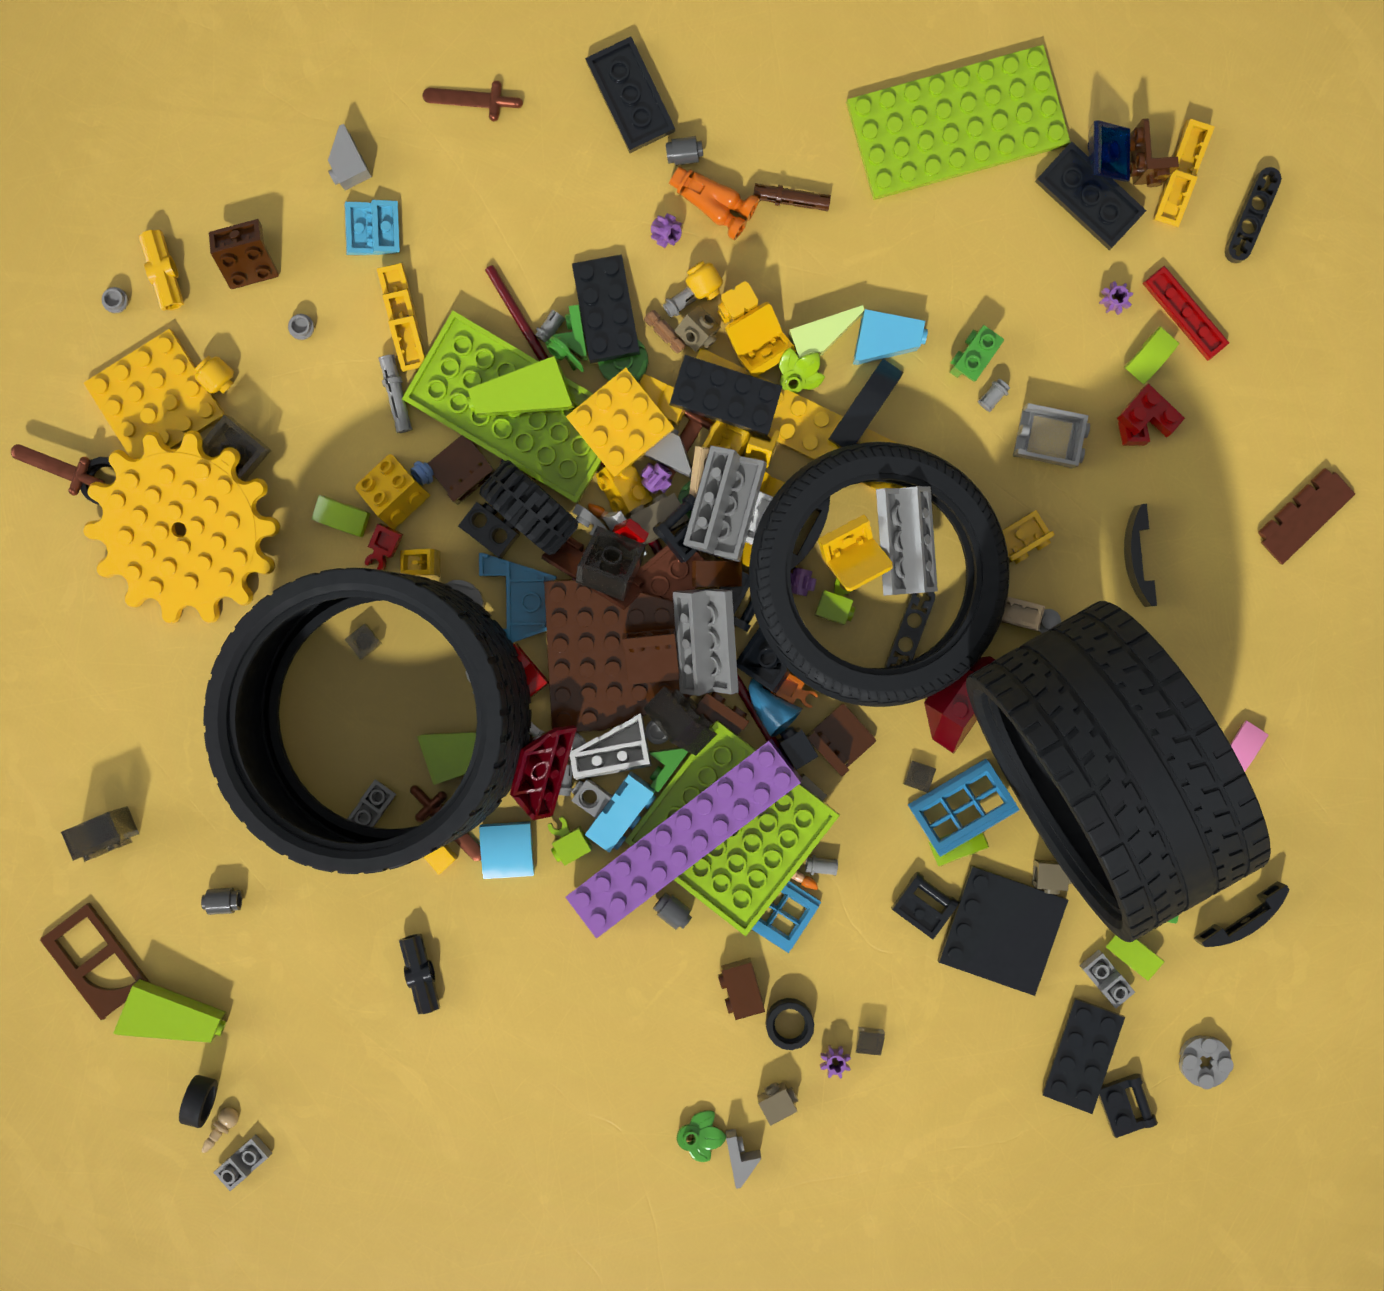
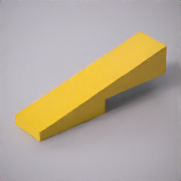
M1193 119L1186 120L1174 157H1178L1179 167L1165 182L1153 220L1179 227L1198 177L1196 175L1215 126Z

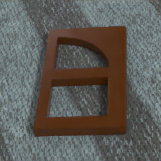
M87 903L40 939L41 943L100 1020L106 1019L109 1014L126 1002L132 986L139 979L150 983L90 903ZM88 917L108 945L78 967L58 939ZM115 953L135 979V982L122 988L109 989L95 985L85 975Z

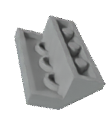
M710 446L683 544L716 557L740 562L767 463L763 460L742 457L732 449Z
M916 486L876 489L880 547L893 563V569L882 575L883 596L937 592L931 487Z
M699 589L673 592L680 693L695 696L710 692L738 693L732 590Z

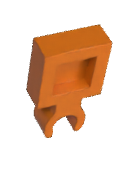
M792 674L788 675L777 693H773L791 704H794L797 698L807 708H812V705L806 703V696L810 694L816 698L818 697L813 691L803 690L802 687L805 683Z

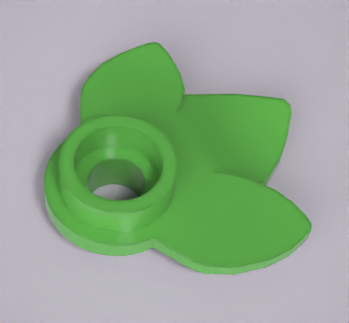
M552 336L549 341L545 342L551 355L561 361L565 358L573 371L577 368L581 372L584 371L580 361L570 352V345L564 338Z
M711 1110L695 1114L690 1123L681 1127L677 1133L678 1145L683 1150L689 1151L691 1157L698 1162L710 1161V1150L720 1147L726 1140L725 1133L713 1126L715 1112ZM693 1134V1140L686 1142L687 1136Z

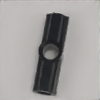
M422 934L404 937L399 940L405 963L404 976L406 984L412 989L418 1014L431 1013L440 1008L434 984L435 971L431 960H428Z

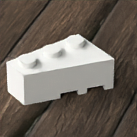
M641 713L600 737H596L571 751L570 761L573 778L581 780L652 766Z

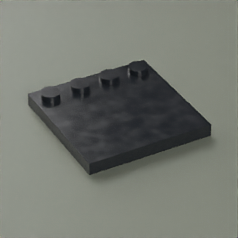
M971 865L958 900L959 904L955 909L937 961L1035 996L1068 899L1055 894L1044 893L1043 890Z

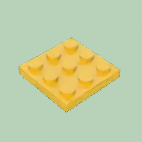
M624 368L566 416L614 477H617L675 429L627 368Z

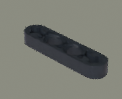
M1268 167L1263 169L1253 181L1225 247V257L1231 263L1242 262L1252 252L1281 184V174L1276 168ZM1269 175L1270 181L1273 183L1268 185L1265 191H1260L1266 183L1264 178ZM1258 197L1263 200L1264 208L1262 210L1253 208V198ZM1243 221L1252 222L1254 225L1253 233L1248 234L1243 231ZM1241 240H1246L1240 248V251L1243 253L1236 256V250L1233 248L1238 246Z
M926 592L929 601H923L921 608H926L925 613L918 609H911L912 604L918 606L920 598L916 597L917 593H911L884 668L897 663L899 657H894V652L908 656L907 661L901 659L900 664L913 660L935 601V592ZM912 613L918 614L921 618V623L917 628H912L907 623V618ZM903 637H908L912 641V647L907 652H903L898 646L899 640Z

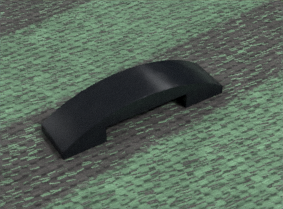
M882 359L828 440L840 448L856 444L904 372L885 359Z
M830 497L815 509L820 513L798 554H792L791 569L796 567L808 555L820 537L827 519Z
M1147 504L1134 506L1127 523L1124 539V558L1127 574L1135 594L1144 607L1157 606L1155 580L1144 581L1139 531L1149 529Z
M1275 882L1256 895L1262 903L1257 908L1226 929L1216 924L1212 925L1194 937L1195 941L1204 947H1215L1230 944L1247 937L1273 917L1283 904L1290 889L1283 883Z

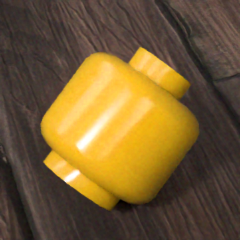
M701 261L686 271L688 276L685 282L694 293L696 299L706 297L709 301L721 293L718 288L723 284V279L712 263Z
M207 356L194 369L197 372L195 375L196 381L210 394H215L218 391L224 394L234 384L231 381L234 371L218 356L213 358Z

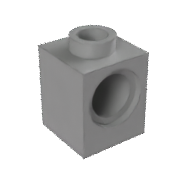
M589 778L585 782L580 780L571 792L575 795L571 801L595 818L598 817L612 797L609 792ZM593 790L597 795V800L593 803L586 802L583 798L584 791Z

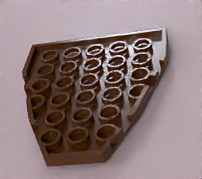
M561 579L544 581L552 729L574 725L577 727L576 732L603 731L625 723L640 713L644 716L675 705L693 696L680 693L679 679L628 684L625 651L622 644L623 633L675 629L673 600L643 592L623 610L591 590L582 580ZM595 579V580H587V581H593V582H598V583H603V584H609V583H606V582H603V581H600V580H596V579Z

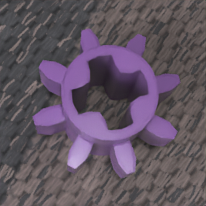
M668 213L665 215V218L658 215L651 225V238L664 248H666L667 244L674 246L681 237L682 230L680 226L682 223L676 221V217Z
M1114 281L1110 284V289L1104 288L1101 291L1105 296L1099 304H1104L1107 308L1105 313L1115 310L1116 314L1119 315L1122 313V307L1128 309L1132 305L1128 299L1133 295V292H1128L1126 283L1122 286H1117V283ZM1112 296L1119 297L1120 301L1118 302L1117 299H1113Z
M657 462L654 466L648 463L642 470L641 476L644 479L641 483L654 494L659 489L665 493L672 485V480L670 479L672 472L660 462Z
M794 567L790 578L793 594L807 596L808 590L814 591L817 579L811 578L812 571Z
M829 1045V1051L826 1054L820 1053L821 1058L825 1060V1062L820 1064L821 1070L828 1069V1078H831L834 1074L838 1075L841 1079L844 1070H851L850 1066L846 1064V1061H849L851 1057L849 1054L843 1055L842 1046L838 1047L837 1050L832 1049ZM833 1058H837L839 1063L837 1066H834L832 1063Z

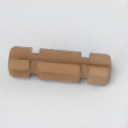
M655 310L650 311L645 316L644 321L650 327H654L653 331L666 344H671L670 348L675 353H680L686 347L684 340L681 337H677L678 334L664 319L661 320V316Z

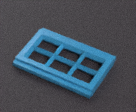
M987 759L908 804L914 817L940 857L1020 811ZM986 775L993 787L975 797L968 785ZM964 788L971 800L952 810L946 798ZM997 791L1004 803L986 813L979 801ZM941 802L948 814L930 824L923 812ZM974 804L981 817L963 827L956 814ZM951 818L958 830L940 840L933 828Z
M791 881L782 889L781 892L784 896L776 906L772 903L769 906L774 911L767 922L760 918L752 928L753 931L787 953L793 948L821 904L820 900ZM788 898L806 908L799 920L782 910ZM778 914L796 924L789 936L771 925Z

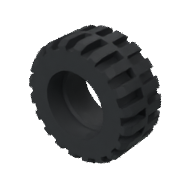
M510 460L502 462L480 487L479 494L507 521L548 555L555 554L578 528L579 522Z

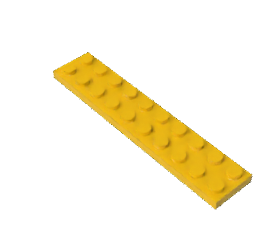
M704 348L699 350L696 357L697 359L749 375L745 368ZM757 376V377H756V378H759V379H762V380L771 382V381H769V380H767V379H765V378H763V377H761V376ZM782 389L767 438L772 439L775 429L779 430L777 443L815 460L828 452L840 448L828 439L843 416L790 390ZM867 428L856 444L896 442ZM886 482L861 483L875 491L876 489L907 488Z

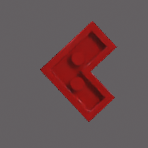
M1148 383L1120 413L1117 419L1134 436L1141 432L1147 423L1150 422L1167 438L1177 429L1185 417Z

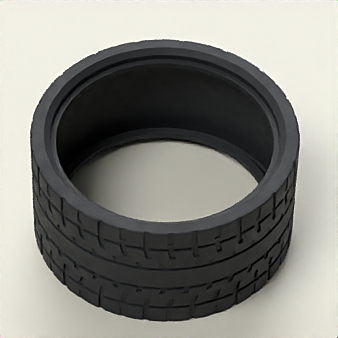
M336 568L320 571V573L308 574L297 578L296 581L282 585L274 590L272 595H267L256 603L236 624V629L234 632H230L222 645L210 673L212 674L211 680H208L203 714V726H205L206 730L204 732V739L209 756V764L214 778H217V785L224 799L228 802L231 810L241 823L244 822L247 825L246 828L256 838L263 841L266 846L282 856H288V859L296 863L331 873L338 871L339 874H369L383 872L387 869H395L416 861L462 837L481 824L502 802L501 798L508 794L512 787L521 749L530 739L529 731L532 719V709H529V704L531 703L530 690L526 682L527 677L524 667L517 658L519 655L513 643L508 639L506 632L500 624L490 618L492 615L481 605L473 602L472 598L459 590H452V587L429 578L368 568ZM383 600L403 606L418 614L442 633L453 646L468 673L474 692L477 714L476 740L468 769L452 797L425 823L419 826L398 829L361 825L345 819L321 804L302 784L292 768L283 745L279 717L280 697L287 671L294 656L307 638L336 614L360 604Z
M1098 601L967 677V693L977 721L1020 804L1080 895L1102 922L1123 941L1133 942L1268 863L1271 846L1267 825L1254 790L1229 741L1200 695L1170 655L1137 620L1120 607L1107 601Z

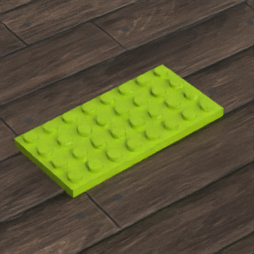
M1044 45L847 99L846 102L873 200L1066 147L1071 143Z
M452 311L402 400L505 461L510 460L521 471L578 504L602 461L566 418L574 409L480 416L475 411L472 412L466 397L470 396L467 389L539 361L457 312ZM565 377L576 408L593 395L590 391Z

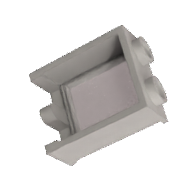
M1030 403L1023 406L1013 457L1055 464L1071 469L1077 467L1079 463L1083 462L1085 448H1082L1084 438L1088 437L1090 431V423H1087L1089 415Z

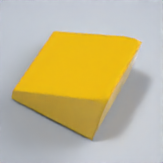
M445 845L424 856V858L440 874L458 856L448 845Z

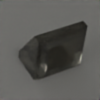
M858 1027L855 1052L881 1056L885 1039L884 1030Z

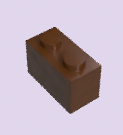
M751 958L722 965V973L718 974L721 988H727L729 998L725 999L728 1013H734L735 1020L765 1012Z

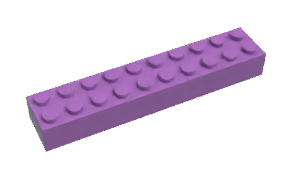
M770 739L566 896V899L597 939L799 785L803 779L775 742Z

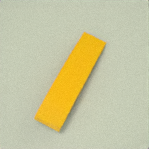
M403 262L377 268L383 291L382 296L389 318L388 323L401 370L403 372L420 368L425 359V353Z

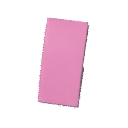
M1247 720L1241 725L1230 744L1244 771L1247 770L1268 737L1267 733Z

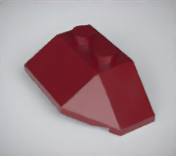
M991 656L981 657L960 679L938 693L929 696L924 702L932 740L953 754L977 721L967 693L966 679L970 674L991 664L995 660Z
M574 725L553 728L532 738L521 749L510 795L532 820L553 817L577 727Z

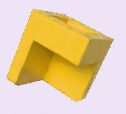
M775 429L771 441L756 436L750 437L744 457L763 460L767 463L766 468H768L780 431Z

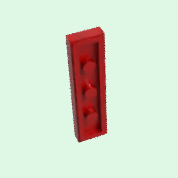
M1165 266L1161 267L1142 283L1207 361L1229 344V341Z

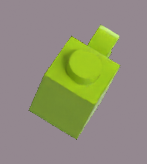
M837 578L834 583L833 593L825 590L822 592L814 616L841 625H845L846 621L851 622L856 607L852 606V599L843 596L852 591L842 589Z
M561 816L559 819L562 822V828L556 829L552 823H549L548 829L552 834L560 836L553 841L552 845L554 848L551 851L556 861H562L565 866L590 852L593 847L581 826L571 831L568 827L567 819Z

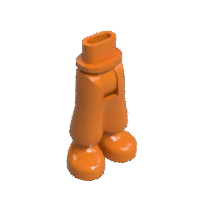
M680 166L669 182L670 185L677 189L678 194L700 209L715 224L719 226L725 225L728 228L729 238L734 241L741 235L746 227V220L749 221L752 218L760 202V198L755 195L742 200L739 193L734 189L719 184L691 169L687 171ZM730 210L737 212L743 218L734 216L730 213Z

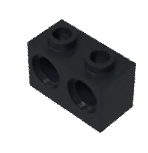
M476 502L458 527L498 558L502 559L520 536L515 531L517 528L506 519L501 521L495 516L497 511L485 502L482 506ZM485 514L487 518L485 526L481 528L476 527L474 523L476 516ZM501 529L507 532V539L503 543H497L494 538L495 533Z
M791 726L780 733L781 738L778 739V742L796 770L819 757L801 728L795 729Z

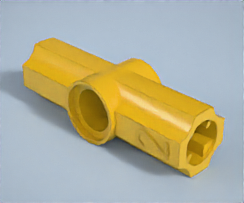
M161 230L145 231L139 235L146 258L144 267L149 281L154 285L160 308L163 311L179 309L184 305L177 282L179 273L173 258L169 255L163 232Z

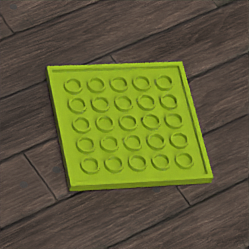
M717 720L625 842L630 846L634 845L750 756L756 749ZM799 784L684 871L674 881L744 936H747L840 814L803 785Z

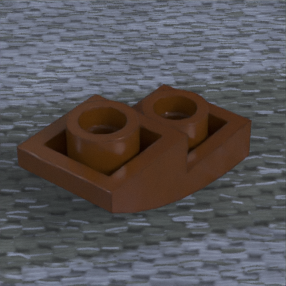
M692 561V587L742 586V561Z

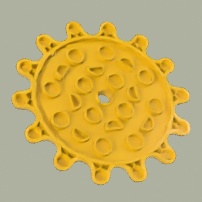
M190 430L184 434L182 444L177 449L167 447L159 433L155 431L146 433L143 437L144 454L138 459L131 458L123 450H114L109 455V463L116 473V480L112 484L93 482L88 487L89 497L101 505L103 516L99 520L87 522L83 532L89 539L102 541L108 551L107 556L97 565L98 574L105 578L122 575L127 580L129 586L125 594L126 604L137 608L145 600L153 598L161 605L163 620L170 624L180 620L182 611L187 606L196 608L205 622L214 623L220 617L218 604L223 597H230L239 605L245 606L250 604L254 596L247 585V576L252 572L268 575L275 569L274 560L261 551V540L268 536H275L279 533L281 527L276 518L262 516L256 507L257 501L268 492L267 483L261 478L251 481H243L238 478L236 467L240 461V454L237 449L228 447L217 457H210L203 451V438L201 434L195 430ZM181 522L185 525L187 532L184 536L177 535L175 523Z

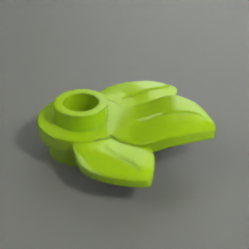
M788 348L779 361V368L782 372L780 377L782 389L798 393L802 389L811 390L818 387L825 379V376L818 372L820 366L819 353L813 352L798 358L796 352L792 348ZM791 380H797L795 385H789Z

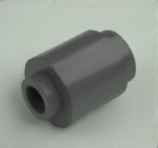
M696 136L676 138L672 139V142H667L668 164L683 165L699 162V157L703 156L702 140L697 141Z
M234 888L208 889L206 894L202 895V909L206 910L208 915L231 914L241 910V891Z
M667 893L663 894L653 908L657 912L656 915L675 930L678 927L683 929L692 918L689 915L691 909L675 896H669Z

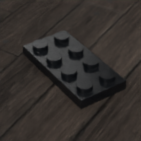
M631 36L585 58L587 66L629 153L675 132L671 118Z
M1072 141L1035 181L1108 250L1112 249L1147 211Z
M622 254L572 263L590 364L640 355Z
M684 355L669 405L767 437L783 386Z
M1074 998L1042 1095L1093 1114L1125 1016Z

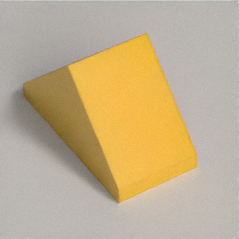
M436 549L400 550V573L415 576H440V551Z

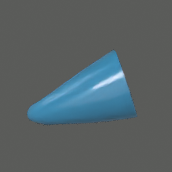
M753 678L751 679L748 689L756 714L771 737L777 736L790 726L803 708L775 696L764 688L762 684Z

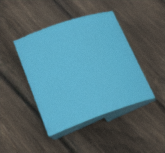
M372 200L371 203L345 201L346 255H383L400 252L398 201Z
M531 821L480 824L479 834L483 879L534 876Z

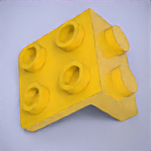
M769 302L762 303L729 323L725 328L740 363L750 376L757 377L777 365L781 356L788 348H792L796 352L794 345L782 332L775 312Z
M392 454L387 455L355 486L356 491L374 513L392 529L399 526L431 496Z
M864 514L818 538L823 560L847 591H853L893 569L892 561L874 540L870 521Z

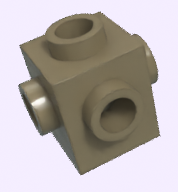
M699 305L684 317L674 331L684 340L687 346L697 352L703 347L708 349L717 340L715 334L721 326Z

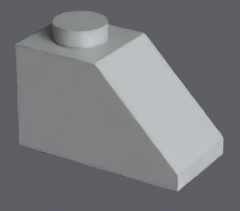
M344 124L340 125L328 158L332 168L328 172L335 185L340 183L346 191L372 176L350 132Z
M676 429L645 453L646 457L691 478L692 466L684 442L678 436L679 431Z

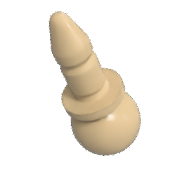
M228 1107L220 1111L218 1121L213 1123L216 1128L210 1133L209 1138L205 1140L202 1153L210 1150L222 1136L223 1132L228 1134L229 1128L237 1124L239 1115L235 1109Z

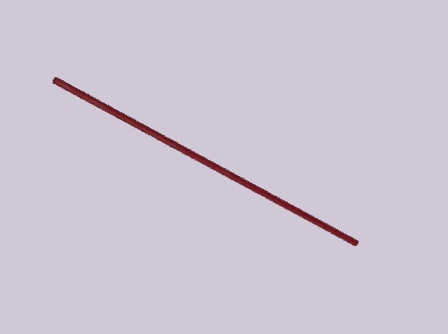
M494 265L487 267L485 272L539 362L549 358ZM658 539L649 543L655 555L663 549ZM737 673L738 694L766 741L768 742L772 739L790 762L776 736L771 737L756 714L751 703L749 691Z

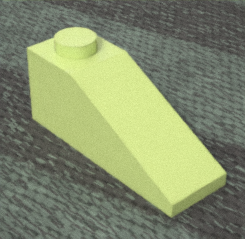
M863 305L790 329L788 335L795 347L798 358L813 352H818L819 356L823 355L862 316L864 312Z

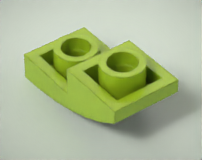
M1160 326L1124 367L1142 384H1145L1180 343Z
M319 495L312 520L343 532L363 537L370 513L355 506L343 504L329 497Z
M984 832L941 857L931 842H929L938 866H943L989 848Z
M1115 935L1106 946L1107 949L1147 981L1151 979L1165 962L1137 939L1133 942H1125Z

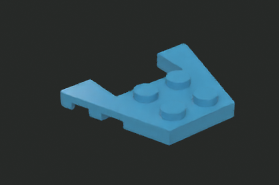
M479 553V576H506L507 628L503 630L506 632L508 639L513 643L547 631L544 581L557 580V577L485 553Z

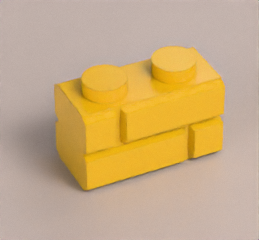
M744 281L735 286V290L730 289L721 295V302L717 305L719 309L717 313L724 324H729L758 306V299L749 283Z

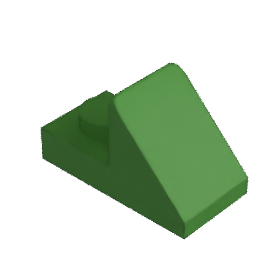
M579 305L569 306L570 314H566L565 318L567 329H572V332L554 334L552 336L564 338L570 345V352L585 361L588 360L580 307Z
M684 746L650 751L649 754L664 764L663 768L658 766L650 776V779L653 781L650 787L659 792L689 752V749Z

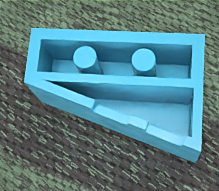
M630 771L589 827L585 836L609 853L613 848L618 850L626 839L623 834L628 828L633 830L641 819L638 814L644 807L648 809L655 800L656 796L653 795L655 790L650 787L649 783Z

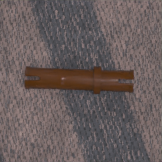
M755 183L753 195L760 198V201L775 203V206L784 204L826 212L829 210L831 199L829 194L783 188V185L776 187Z

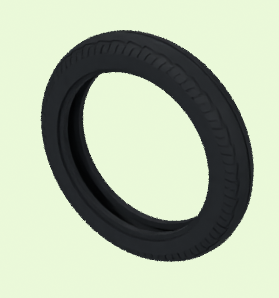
M867 442L845 446L816 458L798 470L784 483L767 506L757 527L750 555L749 585L752 605L759 627L775 655L790 672L811 688L833 699L860 706L888 707L912 703L932 696L960 679L975 665L992 642L1001 623L1009 591L1010 571L1006 541L996 514L983 493L963 472L948 461L920 448L899 443ZM864 482H886L904 487H931V501L943 512L956 531L963 549L966 565V586L963 601L957 617L947 633L934 647L914 660L885 668L857 666L838 658L825 649L812 636L803 623L796 608L791 588L792 554L799 533L809 516L824 500L835 492L849 485Z

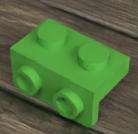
M985 325L978 332L973 329L965 341L968 344L967 348L963 353L958 351L950 362L953 365L950 373L957 378L963 374L975 382L1004 342V339Z

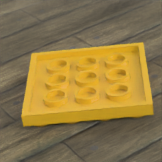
M171 329L161 333L84 382V385L126 452L134 459L143 456V437L150 431L159 433L164 444L171 449H175L182 444V439L186 432L195 430L201 433L226 417L213 394H210L196 381L195 375L197 372L194 370L196 367Z

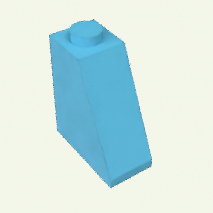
M865 309L861 318L853 364L860 365L917 351L921 344L925 345L928 329H924L925 321Z

